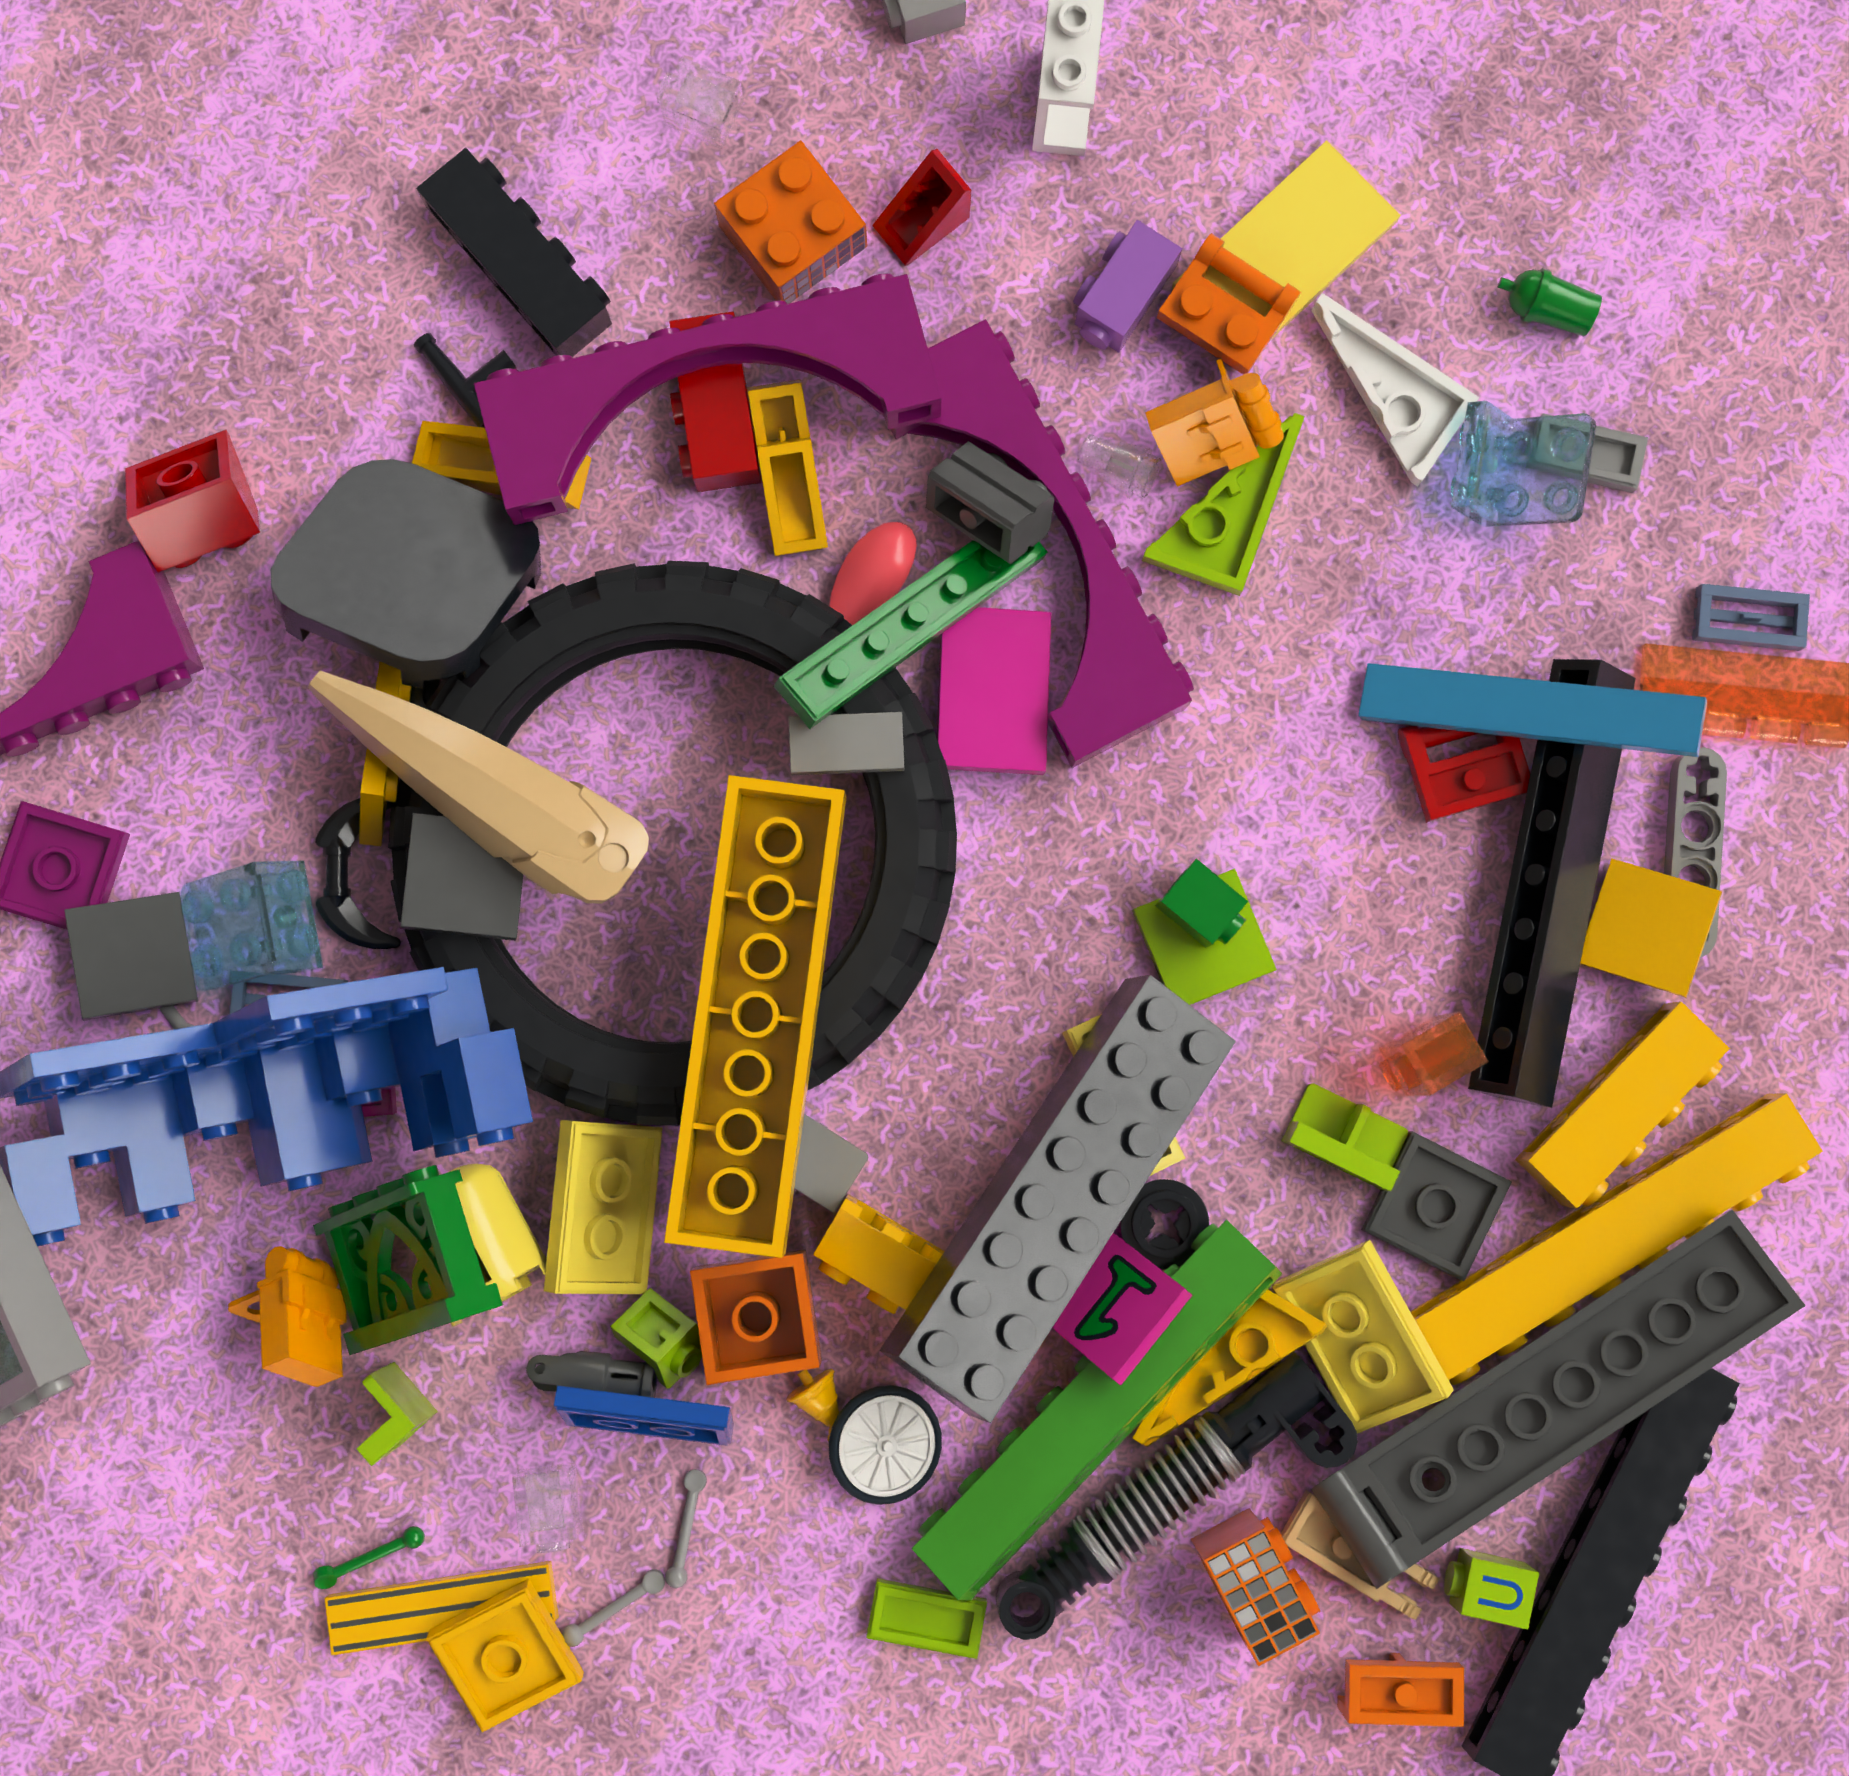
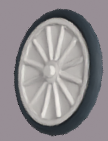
M894 1385L876 1386L852 1398L839 1412L832 1425L829 1437V1460L839 1484L851 1496L863 1502L878 1505L897 1503L918 1492L932 1477L938 1465L942 1449V1432L938 1418L930 1404L919 1394L908 1388Z

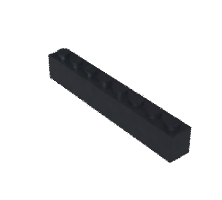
M1553 659L1549 678L1550 682L1634 690L1636 680L1635 677L1598 659ZM1537 739L1468 1086L1469 1090L1509 1101L1550 1108L1553 1106L1622 749Z
M1711 1368L1620 1429L1533 1602L1528 1630L1520 1628L1461 1746L1473 1761L1500 1776H1553L1560 1758L1558 1748L1567 1730L1571 1731L1579 1724L1585 1710V1700L1583 1698L1593 1678H1600L1609 1664L1611 1657L1609 1646L1618 1627H1625L1631 1620L1636 1608V1598L1634 1595L1643 1577H1649L1658 1566L1662 1554V1549L1659 1545L1668 1527L1676 1525L1681 1519L1687 1505L1685 1493L1694 1475H1700L1707 1467L1712 1455L1710 1443L1719 1425L1726 1424L1735 1411L1737 1405L1735 1393L1739 1387V1382Z

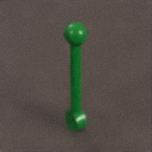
M412 1526L404 1531L402 1537L338 1566H321L313 1572L314 1585L318 1589L331 1588L337 1583V1578L405 1547L411 1549L418 1548L423 1544L425 1534L421 1528Z

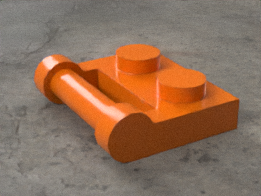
M1211 233L1159 309L1156 318L1244 375L1249 373L1302 292L1289 283L1283 287L1223 248L1225 242ZM1213 267L1270 304L1272 308L1266 317L1204 278L1209 268Z

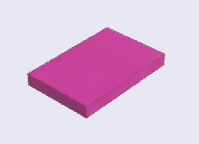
M977 607L941 634L936 738L944 760H946L948 770L1030 775L1045 774L1047 761L1051 612Z

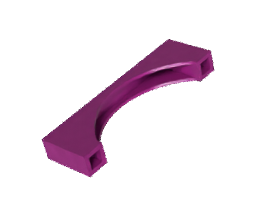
M888 273L874 275L866 279L861 286L841 291L837 287L819 289L813 292L809 299L790 304L780 300L767 302L759 306L754 313L733 317L730 314L712 316L706 319L702 326L680 331L678 328L660 329L650 334L647 340L626 344L622 341L605 343L597 347L594 351L595 353L576 358L570 355L553 356L544 360L540 367L520 372L517 369L498 370L488 375L487 380L474 383L505 509L514 525L568 512L565 498L576 472L593 444L608 425L629 405L650 390L675 377L702 368L725 364L758 363L783 366L806 372L836 384L863 400L885 418L888 430L941 417L942 401L908 275L904 274L894 277Z
M985 319L928 348L942 398L941 417L890 430L895 439L906 434L938 438L959 445H964L969 441L986 453L997 454L1005 461L1009 468L1026 479L1039 481L1055 497L1053 512L1066 530L1077 555L1086 601L1085 637L1080 663L1063 705L1048 715V725L1071 768H1074L1185 710L1192 701L1189 692L1193 691L1194 687L1182 663L1178 661L1173 664L1163 645L1168 643V639L1159 619L1155 614L1147 616L1137 598L1142 595V590L1136 576L1128 566L1121 569L1111 551L1117 546L1110 528L1103 519L1095 521L1086 504L1091 501V497L1084 480L1078 472L1070 475L1061 458L1065 454V448L1059 434L1052 425L1044 427L1035 409L1040 407V402L1033 386L1027 378L1019 381L1010 363L1015 361V357L1007 338L1001 331L994 334Z
M139 540L88 561L93 577L86 603L74 632L60 656L46 674L22 698L0 713V755L6 753V756L14 757L31 752L39 746L38 739L54 732H57L58 735L78 732L90 725V717L106 710L111 714L130 710L141 703L139 696L158 688L160 692L180 689L192 681L191 674L204 669L165 572L156 571Z

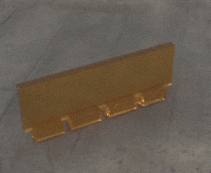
M1647 643L1642 647L1640 691L1706 697L1707 707L1702 735L1742 739L1746 732L1747 719H1751L1750 738L1752 740L1796 744L1800 738L1802 724L1805 725V745L1846 748L1848 745L1849 663Z

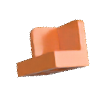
M1390 1653L1389 1660L1345 1659V1696H1337V1708L1349 1724L1464 1727V1667L1459 1662L1406 1661L1400 1653Z

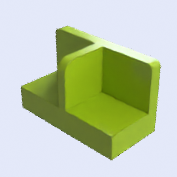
M1311 1083L1307 1085L1281 1141L1380 1190L1391 1192L1400 1173L1399 1170L1393 1168V1165L1407 1138L1408 1130L1372 1112L1371 1108L1364 1104H1355L1319 1085Z

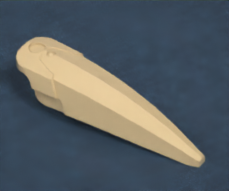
M319 670L308 685V689L320 703L407 785L494 858L502 857L528 879L551 894H565L585 903L602 904L619 893L648 851L649 836L643 824L636 818L586 786L574 781L568 782L521 754L472 729L388 693Z

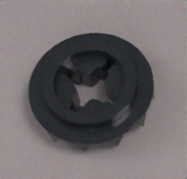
M1153 1180L1144 1184L1122 1218L1120 1233L1126 1243L1158 1268L1167 1269L1173 1264L1180 1267L1195 1253L1191 1245L1198 1235L1209 1226V1216L1204 1202L1189 1186L1174 1180ZM1149 1205L1164 1214L1172 1210L1176 1211L1180 1206L1183 1208L1177 1214L1178 1218L1173 1223L1174 1228L1177 1230L1176 1234L1181 1239L1179 1243L1173 1237L1170 1238L1164 1233L1159 1234L1157 1237L1152 1236L1148 1241L1145 1239L1155 1225L1154 1219L1151 1217L1152 1213L1147 1208Z

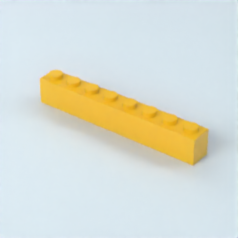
M1768 1093L1608 1190L1590 1206H1582L1467 1276L1465 1281H1459L1410 1312L1450 1384L1462 1383L1479 1372L1481 1368L1478 1362L1494 1352H1497L1498 1356H1504L1517 1350L1528 1341L1525 1333L1542 1323L1546 1327H1551L1566 1320L1575 1312L1573 1304L1589 1294L1593 1298L1601 1297L1623 1282L1620 1275L1637 1265L1640 1269L1645 1268L1669 1252L1666 1247L1682 1237H1685L1687 1240L1715 1221L1713 1218L1732 1208L1734 1212H1738L1757 1203L1764 1196L1761 1192L1762 1188L1777 1179L1780 1183H1786L1801 1176L1810 1169L1807 1161L1823 1152L1788 1094Z

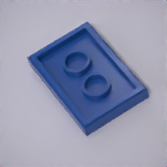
M557 1386L554 1407L567 1426L728 1446L732 1441L734 1422L730 1407Z

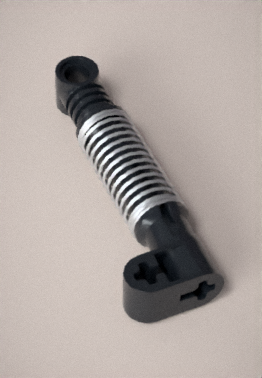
M1292 1352L1218 1412L1207 1411L1202 1417L1198 1416V1420H1194V1426L1197 1429L1192 1432L1189 1428H1184V1433L1187 1437L1183 1440L1179 1436H1174L1177 1445L1173 1448L1170 1444H1165L1164 1448L1167 1453L1164 1456L1160 1452L1155 1451L1154 1456L1157 1461L1154 1464L1150 1460L1145 1459L1147 1470L1143 1471L1136 1467L1135 1473L1137 1478L1135 1479L1126 1475V1487L1116 1483V1495L1106 1491V1503L1096 1499L1095 1505L1099 1515L1093 1509L1086 1507L1085 1513L1090 1521H1086L1079 1515H1076L1075 1520L1071 1519V1522L1064 1527L1063 1538L1058 1541L1062 1548L1057 1551L1053 1546L1047 1550L1050 1555L1047 1560L1040 1555L1036 1559L1039 1564L1036 1569L1032 1564H1029L1022 1571H1015L1006 1576L999 1584L996 1593V1606L1004 1628L1012 1636L1023 1640L1036 1639L1044 1635L1053 1625L1054 1618L1065 1610L1062 1602L1066 1600L1069 1605L1073 1604L1076 1601L1073 1593L1077 1591L1081 1596L1087 1592L1084 1587L1087 1582L1092 1587L1097 1583L1109 1584L1112 1580L1117 1579V1575H1121L1122 1570L1127 1571V1565L1119 1554L1121 1551L1132 1562L1137 1563L1135 1552L1139 1550L1142 1554H1147V1549L1144 1545L1149 1542L1152 1546H1157V1541L1154 1538L1157 1534L1162 1538H1167V1533L1164 1530L1167 1526L1171 1530H1177V1525L1174 1522L1177 1518L1181 1522H1187L1184 1512L1188 1510L1191 1514H1196L1195 1503L1198 1502L1201 1506H1206L1207 1501L1204 1496L1207 1494L1211 1498H1216L1217 1493L1214 1490L1216 1486L1221 1490H1226L1224 1482L1226 1478L1231 1482H1236V1478H1240L1241 1474L1245 1475V1472L1252 1467V1457L1283 1432L1294 1446L1316 1465L1332 1468L1339 1467L1348 1462L1355 1453L1358 1443L1357 1431L1352 1421L1305 1362L1295 1352ZM1321 1401L1325 1405L1315 1412L1313 1416L1331 1429L1329 1436L1333 1441L1326 1447L1317 1442L1319 1440L1318 1433L1305 1422L1294 1430L1291 1428L1292 1424ZM1023 1592L1034 1593L1041 1601L1038 1610L1029 1617L1017 1616L1010 1610L1012 1600Z

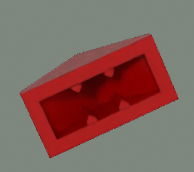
M938 149L931 150L872 226L902 263L907 266L970 218L972 190Z

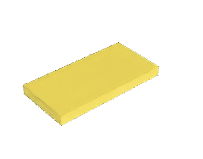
M1326 140L1220 239L1225 242L1223 248L1283 287L1289 283L1302 292L1272 337L1273 339L1398 222L1401 215ZM1210 267L1204 275V278L1264 317L1272 308L1270 304L1213 267ZM1182 275L1179 276V277L1173 282V285H1172V288H1171L1172 290L1174 289V287L1176 286V284L1178 283V281L1180 280V278L1182 277Z

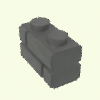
M968 441L952 454L951 459L946 458L931 469L927 481L926 508L1004 561L1012 564L1027 551L1028 546L1033 547L1048 534L1051 527L1055 497L1039 481L1026 479L1009 468L1005 461L997 454L986 453Z

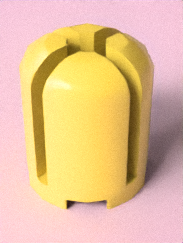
M463 1165L449 1172L460 1169L463 1181L455 1185L486 1286L493 1283L497 1284L503 1302L532 1285L527 1276L531 1272L540 1268L545 1275L547 1259L500 1172L491 1165ZM458 1320L452 1322L451 1325L452 1327H454L463 1322L462 1320Z

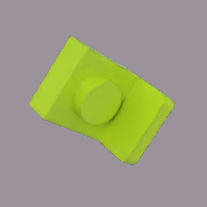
M651 1288L610 1326L617 1340L654 1368L659 1383L667 1389H670L680 1378L689 1376L701 1361L702 1352L697 1323Z

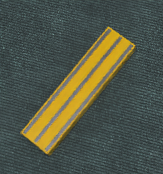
M552 1561L329 1594L324 1599L331 1655L427 1641L426 1638L430 1629L527 1579L531 1581L555 1622L559 1615Z

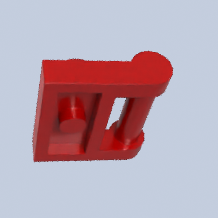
M1411 725L1399 728L1398 740L1402 753L1407 759L1426 823L1527 794L1531 773L1520 738L1495 735L1498 743L1496 745L1430 763L1426 749L1480 733L1429 727L1418 728V726Z

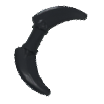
M360 798L336 810L325 821L315 839L316 845L323 848V857H326V888H323V897L318 898L315 904L325 923L346 941L370 949L397 948L401 944L400 939L382 932L368 922L353 902L351 888H348V857L351 856V846L359 835ZM387 801L386 811L391 809V807H395V802Z

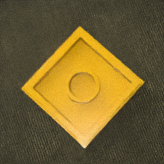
M1611 858L1586 932L1580 964L1687 998L1722 891Z
M529 1579L430 1629L426 1638L482 1732L580 1683L584 1674L583 1669L565 1642L564 1637Z

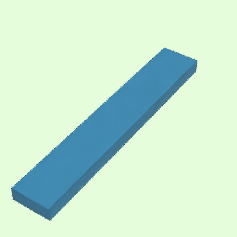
M1368 663L1358 716L1366 721L1699 757L1707 699L1700 696Z

